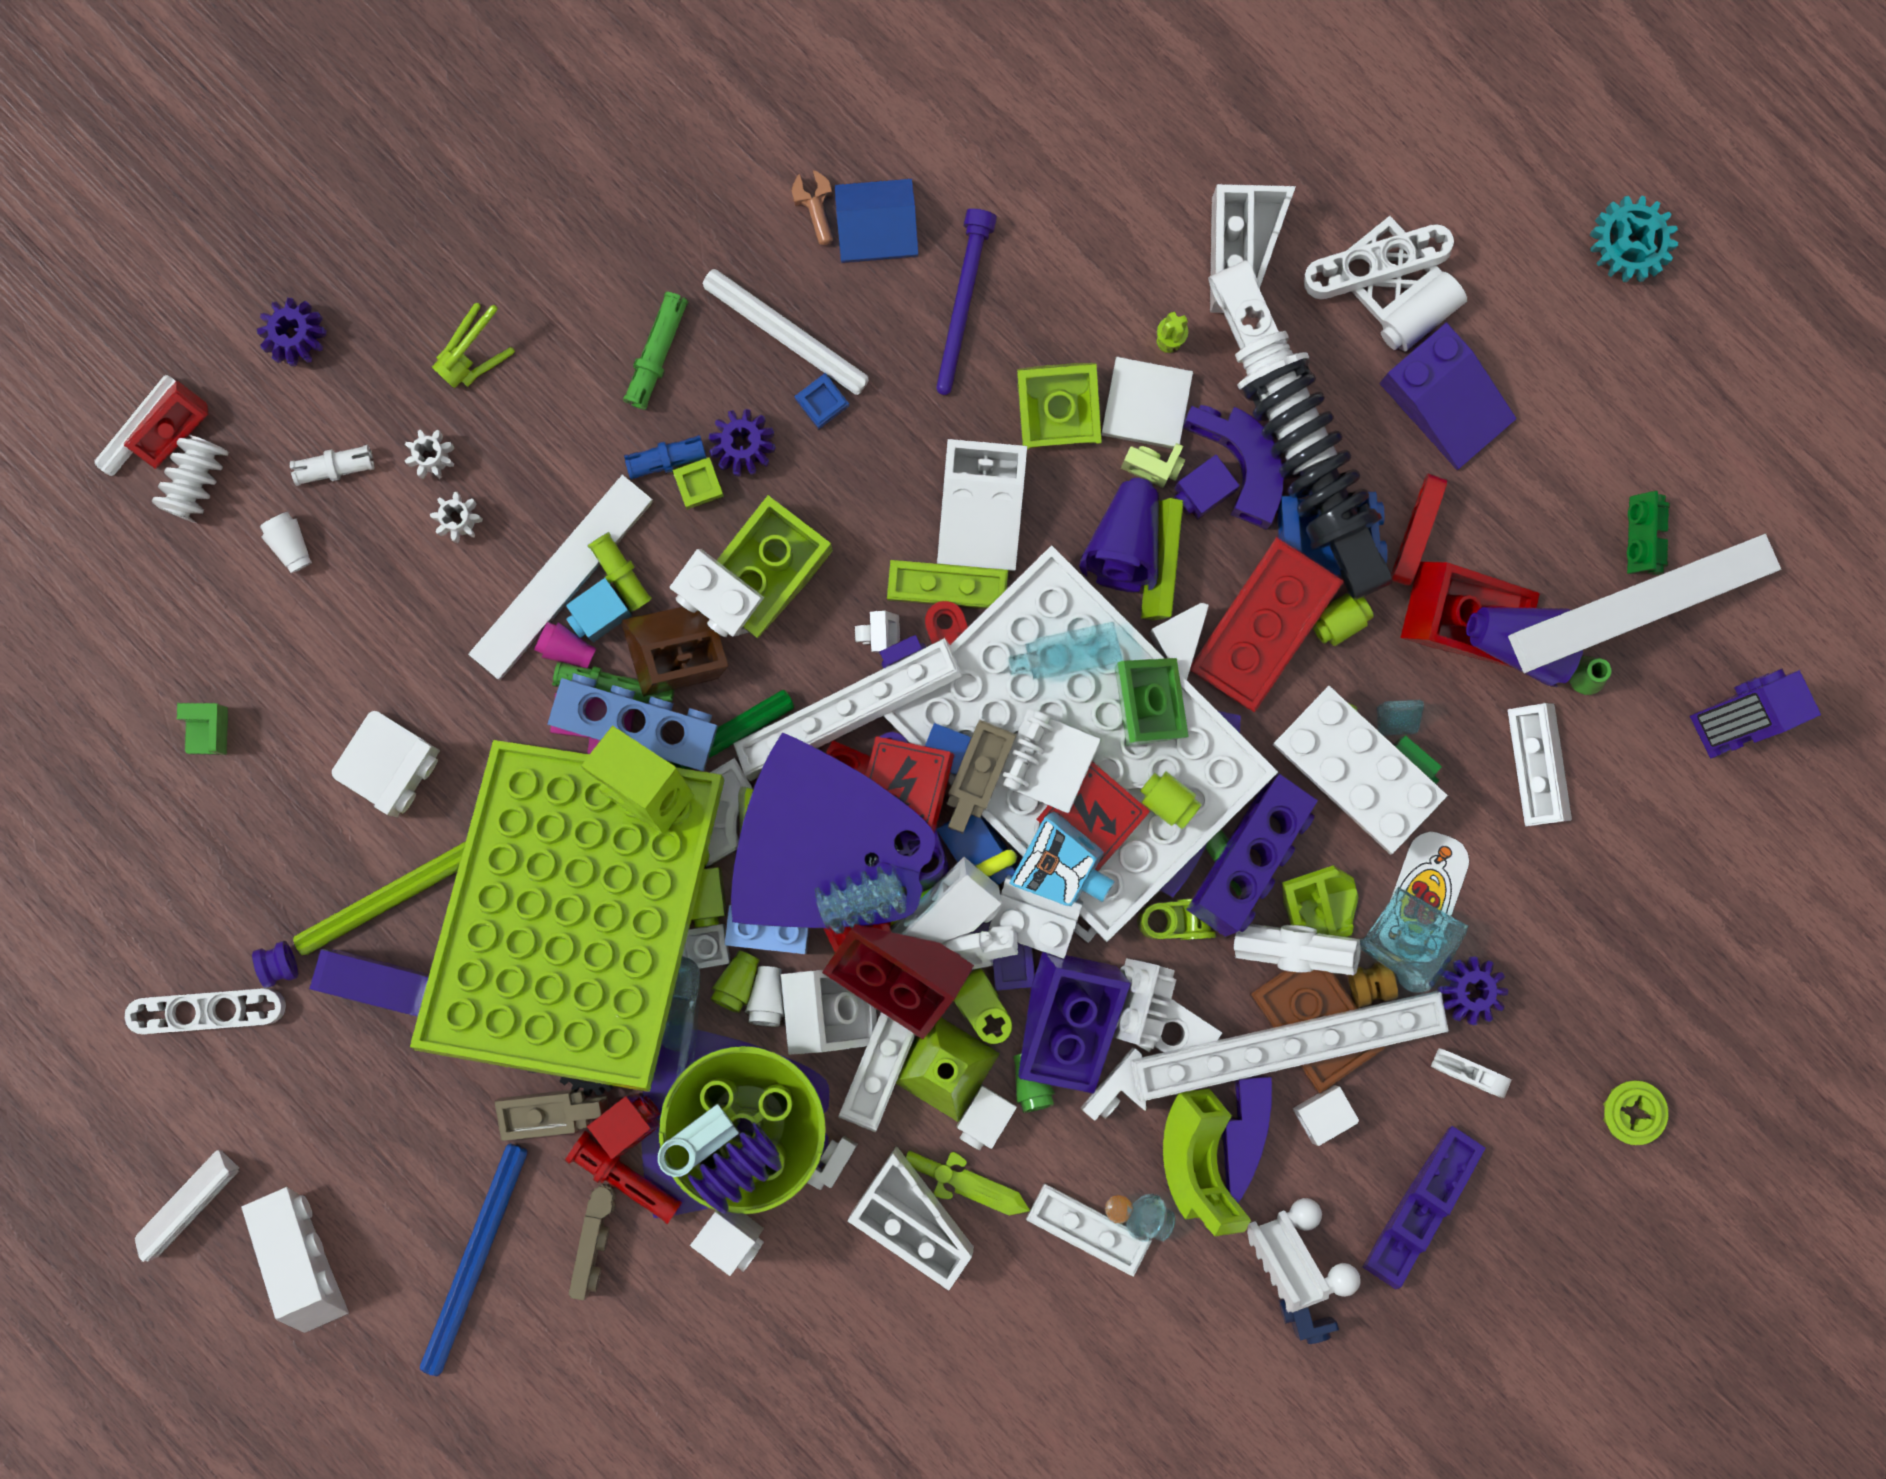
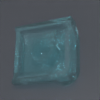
M1398 887L1390 903L1365 938H1361L1360 947L1365 953L1397 973V979L1404 988L1412 992H1425L1435 985L1453 959L1469 926Z

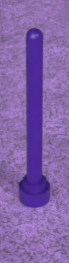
M967 209L963 226L967 228L966 235L969 238L936 386L937 392L941 395H948L952 390L984 240L989 238V234L994 233L997 216L994 213L981 209Z

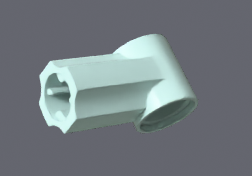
M716 1104L661 1146L658 1153V1164L665 1174L672 1177H681L738 1135L739 1132L722 1108ZM680 1145L688 1151L689 1161L684 1167L674 1168L667 1163L665 1153L669 1147Z

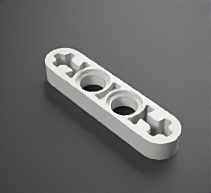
M1438 224L1429 225L1312 262L1306 269L1304 278L1305 289L1313 298L1327 299L1439 265L1445 262L1451 254L1454 244L1453 235L1445 226ZM1430 238H1435L1437 243L1444 242L1440 252H1436L1433 247L1424 248L1428 246ZM1392 248H1402L1407 252L1409 259L1402 265H1395L1388 261L1386 253ZM1416 249H1421L1420 259H1416ZM1355 259H1363L1369 263L1371 271L1365 276H1355L1350 272L1349 264ZM1338 265L1342 266L1341 271L1344 282L1340 281V274L1336 275ZM1322 272L1324 277L1333 276L1329 278L1328 286L1322 287L1320 282H1313L1316 279V273Z
M268 988L136 999L131 1002L125 1010L124 1018L128 1028L137 1034L268 1025L276 1023L282 1018L285 1013L286 1003L280 992ZM247 995L246 1004L263 1002L264 995H266L267 1001L274 1002L275 1010L268 1011V1018H265V1014L262 1011L246 1012L243 996ZM223 998L232 1000L236 1007L235 1015L229 1021H222L215 1012L217 1003ZM184 1001L190 1002L196 1011L194 1020L189 1024L180 1023L175 1015L177 1006ZM163 1002H167L166 1008L164 1007ZM144 1005H146L147 1011L150 1012L165 1010V1019L149 1020L147 1027H145L144 1021H137V1013L142 1012ZM245 1013L247 1014L248 1021L244 1020Z

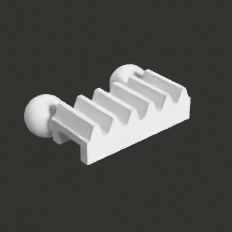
M1309 1198L1297 1200L1291 1206L1290 1212L1286 1213L1285 1210L1279 1212L1277 1219L1260 1226L1255 1221L1248 1225L1249 1244L1251 1247L1255 1246L1258 1260H1263L1265 1273H1270L1272 1285H1277L1279 1298H1284L1288 1313H1293L1329 1299V1294L1332 1293L1343 1297L1350 1296L1360 1286V1275L1357 1269L1350 1264H1337L1331 1268L1328 1277L1324 1278L1295 1229L1297 1227L1300 1230L1309 1231L1316 1228L1321 1222V1208L1317 1202Z

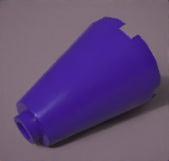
M1132 478L1130 481L1123 482L1120 485L1081 556L1079 568L1082 574L1087 577L1088 571L1097 575L1096 583L1119 591L1140 592L1141 585L1148 584V590H1151L1157 583L1159 493L1150 481L1143 478Z
M1482 607L1477 613H1473L1470 616L1466 632L1470 636V642L1473 646L1523 672L1508 636L1572 609ZM1583 650L1524 674L1547 686L1558 687L1556 683L1565 684L1570 680L1579 665Z

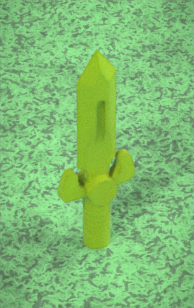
M910 1150L907 1153L906 1159L915 1170L938 1181L934 1191L935 1197L942 1199H951L953 1197V1193L944 1188V1183H948L955 1188V1193L1010 1216L1030 1211L1019 1192L966 1169L961 1172L952 1170L951 1166L953 1165L965 1167L967 1161L955 1152L950 1153L946 1164L937 1163Z

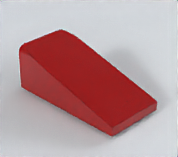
M176 381L127 438L124 446L156 469L178 447L176 444L179 438H186L208 415V405L182 383Z

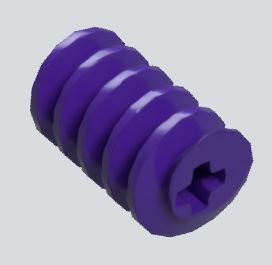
M756 1122L752 1124L756 1134L754 1138L744 1132L739 1134L743 1147L739 1149L730 1142L726 1144L729 1154L728 1159L717 1153L713 1155L716 1165L714 1170L703 1163L699 1166L703 1179L698 1180L694 1176L688 1175L690 1182L700 1196L711 1207L723 1214L729 1210L726 1197L736 1203L742 1200L739 1186L748 1192H752L755 1190L752 1176L765 1182L769 1178L766 1165L775 1171H779L782 1168L778 1150Z

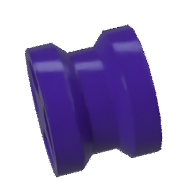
M286 941L276 943L274 948L270 950L261 948L253 951L252 960L255 972L264 988L275 986L276 982L281 979L290 981L298 978L295 956Z

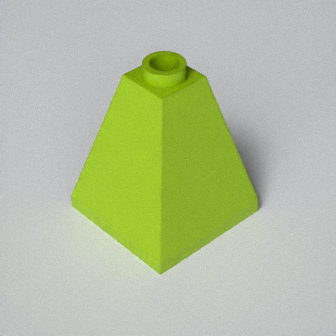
M940 1017L924 1040L918 1036L915 1038L908 1051L896 1084L959 1122L1000 1053ZM942 1063H950L953 1066L954 1073L950 1078L944 1079L939 1076L938 1067Z

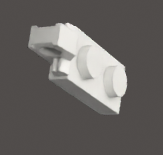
M1012 926L993 927L989 932L967 933L941 942V944L973 964V969L993 966V959L1018 954L1017 933Z

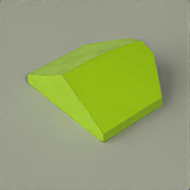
M1333 865L1282 882L1283 903L1291 925L1311 927L1320 934L1341 937L1352 935L1354 929L1352 923L1359 899L1352 876Z

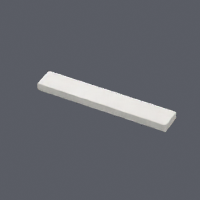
M622 474L468 655L501 681L542 633L547 621L551 622L600 565L587 545L607 532L611 534V538L617 545L654 502L653 499Z
M944 638L733 743L745 777L750 781L759 777L770 751L782 732L818 748L962 677L949 643Z

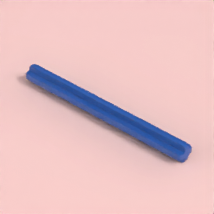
M510 1143L505 1147L420 1364V1370L426 1374L438 1376L443 1371L528 1154L527 1150L522 1146Z

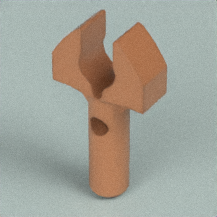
M813 170L815 183L818 187L815 191V197L812 198L810 193L804 191L800 174L795 179L791 191L795 206L804 205L809 209L818 243L824 246L833 242V236L823 203L827 197L833 195L829 180Z

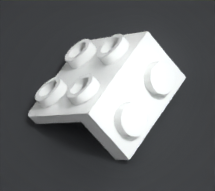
M697 549L669 587L678 594L675 599L680 605L693 613L699 610L709 618L708 626L724 637H727L728 634L734 637L749 633L743 626L764 599L761 594L702 549Z
M372 711L367 715L332 769V776L343 785L374 803L375 808L386 815L397 818L400 812L402 814L405 813L416 796L414 791L422 778L424 780L427 779L438 762L436 756L440 750L380 712Z

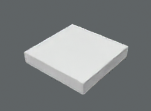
M1116 357L1101 435L1173 449L1176 443L1180 444L1193 371Z

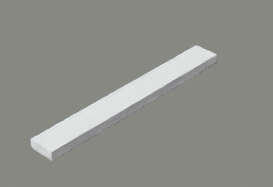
M1763 534L1509 635L1508 638L1523 673H1527L1782 569L1767 535Z
M1433 991L1130 1061L1138 1100L1143 1102L1440 1034L1449 1030L1442 994L1439 991Z

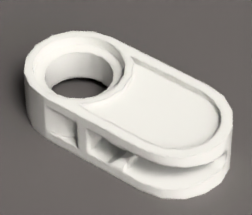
M1438 1048L1431 1065L1432 1068L1503 1099L1512 1081L1510 1078L1440 1048Z

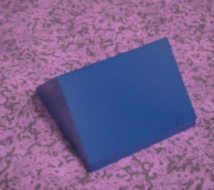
M912 179L835 185L841 263L918 257Z

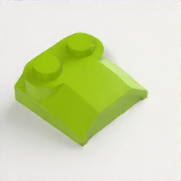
M1070 363L1017 369L1023 446H1027V449L1073 443H1102L1096 363Z

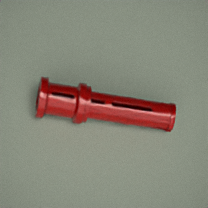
M585 1130L567 1155L565 1161L569 1164L572 1162L578 1164L591 1173L593 1180L597 1183L603 1184L604 1181L608 1182L668 1224L682 1202L676 1200L648 1179H645L620 1162V1156L611 1159L601 1145L590 1139V1133Z

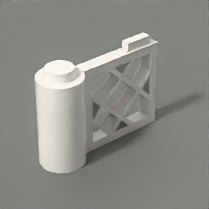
M1389 216L1348 250L1374 243L1387 231L1393 236L1406 232ZM1402 248L1398 249V253H1386L1388 261H1397V265H1402V262H1406L1409 259L1408 254H1403ZM1416 249V259H1420L1421 249ZM1338 265L1336 275L1340 274V281L1344 282L1341 271L1342 266ZM1437 265L1426 268L1427 274L1418 281L1401 280V276L1396 279L1368 286V291L1364 288L1351 291L1382 324L1384 330L1381 331V336L1393 350L1400 348L1402 351H1407L1467 302L1466 293L1458 281L1447 272H1442ZM1373 286L1396 287L1395 300L1382 309L1372 298ZM1401 288H1408L1400 295Z

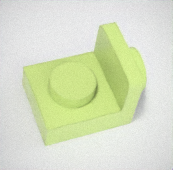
M1178 443L1175 444L1167 463L1160 460L1161 455L1150 448L1140 446L1139 449L1131 446L1121 469L1164 488L1168 478L1176 481L1186 460L1179 457L1183 446Z

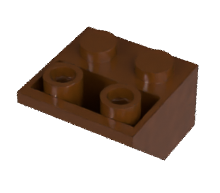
M678 607L621 621L643 697L717 680L728 668L720 636L708 626L709 618L699 610L693 613L684 607Z

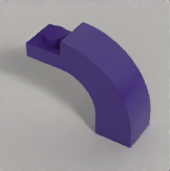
M1200 405L1198 409L1191 406L1182 429L1223 445L1235 456L1241 468L1242 485L1230 515L1267 530L1277 512L1283 491V478L1279 472L1282 463L1280 459H1274L1270 452L1275 443L1273 440L1264 439L1262 435L1264 427L1258 421L1236 407L1232 409L1228 420L1220 418L1222 414L1214 408Z

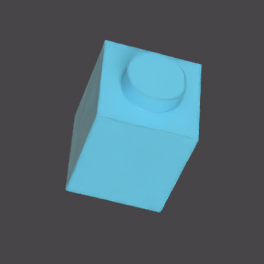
M606 578L566 605L572 614L566 619L579 638L586 634L592 642H595L621 624L622 620L632 616Z

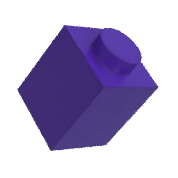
M1214 455L1178 481L1175 487V491L1178 494L1174 497L1175 499L1183 500V512L1186 515L1193 513L1196 519L1199 520L1232 496L1240 485L1219 457Z

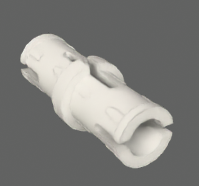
M369 445L340 452L330 449L324 451V455L290 461V469H294L291 475L296 486L330 478L331 481H337L341 479L342 475L374 470L375 466L374 462L370 460L373 459V455Z

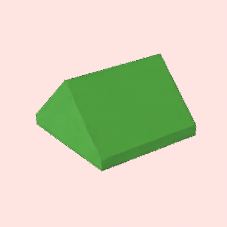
M1177 658L1117 662L1115 674L1126 746L1189 737Z

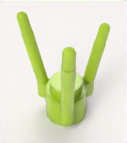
M474 303L446 348L436 357L438 360L432 368L453 388H456L461 382L468 387L477 377L514 354V348L510 347L471 371L468 369L473 362L464 355V352L497 312V306H490L461 341L481 308L479 303Z

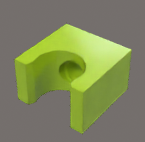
M613 725L581 765L585 772L602 783L598 788L601 794L662 835L667 832L694 796L675 766Z

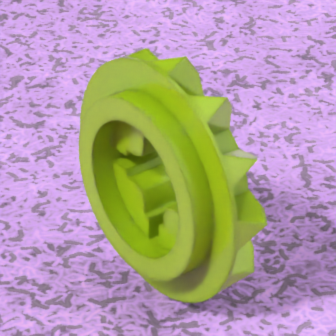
M1625 1081L1611 1089L1610 1095L1603 1103L1605 1116L1603 1121L1608 1126L1611 1135L1626 1144L1644 1145L1654 1141L1662 1134L1668 1122V1106L1664 1096L1656 1087L1643 1081ZM1635 1101H1638L1639 1109L1644 1111L1645 1114L1650 1115V1119L1644 1117L1643 1119L1636 1118L1634 1124L1631 1125L1630 1116L1620 1109L1621 1107L1626 1108V1106L1633 1107Z

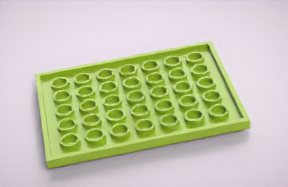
M493 740L410 1047L419 1052L650 1092L725 781L721 774L677 768L694 796L667 832L662 835L600 793L598 788L602 783L585 772L581 767L590 754Z

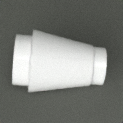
M289 512L275 516L260 525L264 533L261 538L285 567L288 568L290 573L299 571L312 563L297 519H292Z
M770 966L758 967L745 1013L749 1014L748 1023L769 1027L780 1026L781 1017L785 1016L781 982L782 969Z

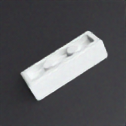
M1543 703L1508 709L1525 827L1571 821L1572 816L1554 704Z
M221 1150L215 1151L136 1235L135 1243L138 1256L143 1262L158 1258L239 1172V1167Z

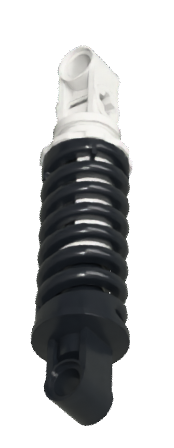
M1246 260L1209 276L1208 280L1215 300L1223 310L1240 348L1235 357L1238 363L1242 362L1244 364L1243 367L1247 373V376L1237 384L1238 388L1243 391L1247 400L1254 402L1256 406L1253 410L1255 419L1258 421L1269 420L1262 429L1264 439L1279 440L1273 445L1270 452L1274 459H1287L1279 469L1281 477L1285 479L1299 477L1288 488L1290 496L1292 498L1309 496L1298 505L1297 512L1299 516L1312 517L1319 515L1309 522V525L1306 527V532L1311 541V549L1315 550L1330 546L1340 568L1346 589L1354 601L1391 585L1392 577L1383 557L1378 552L1368 528L1381 520L1382 516L1374 508H1369L1368 504L1358 506L1369 498L1367 490L1358 489L1348 493L1346 489L1360 479V473L1356 469L1339 473L1337 469L1351 460V454L1348 450L1336 452L1334 445L1339 443L1343 436L1338 430L1327 433L1325 426L1333 421L1334 416L1330 411L1319 414L1316 406L1324 402L1325 396L1322 392L1310 394L1307 386L1316 381L1315 374L1311 373L1308 366V353H1292L1289 344H1287L1290 338L1286 331H1278L1260 292L1254 271ZM1246 313L1250 318L1257 317L1259 319L1255 329L1250 324L1245 326L1242 324Z

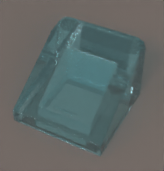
M1423 701L1383 702L1377 707L1378 731L1383 736L1417 733L1424 708Z

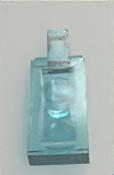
M1114 622L1036 638L1034 642L1025 644L1027 653L1011 656L1007 659L1011 675L1031 671L1033 680L1039 678L1048 679L1123 661Z

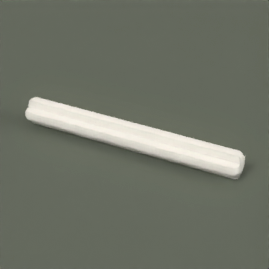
M712 269L707 274L702 283L704 289L852 393L858 395L864 390L869 381L865 373L718 270Z

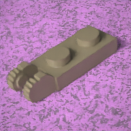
M608 1184L597 1186L598 1188L595 1187L594 1191H591L592 1194L589 1195L591 1199L588 1200L568 1294L573 1299L585 1300L589 1297L590 1291H597L601 1268L595 1267L598 1250L605 1251L610 1227L603 1226L605 1216L615 1210V1199H617L615 1189L612 1186H608Z

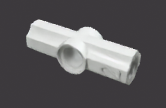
M1250 924L1244 932H1237L1234 940L1235 958L1278 964V968L1291 972H1311L1314 969L1355 975L1360 962V939L1317 933L1316 929L1306 926L1284 925L1278 928Z

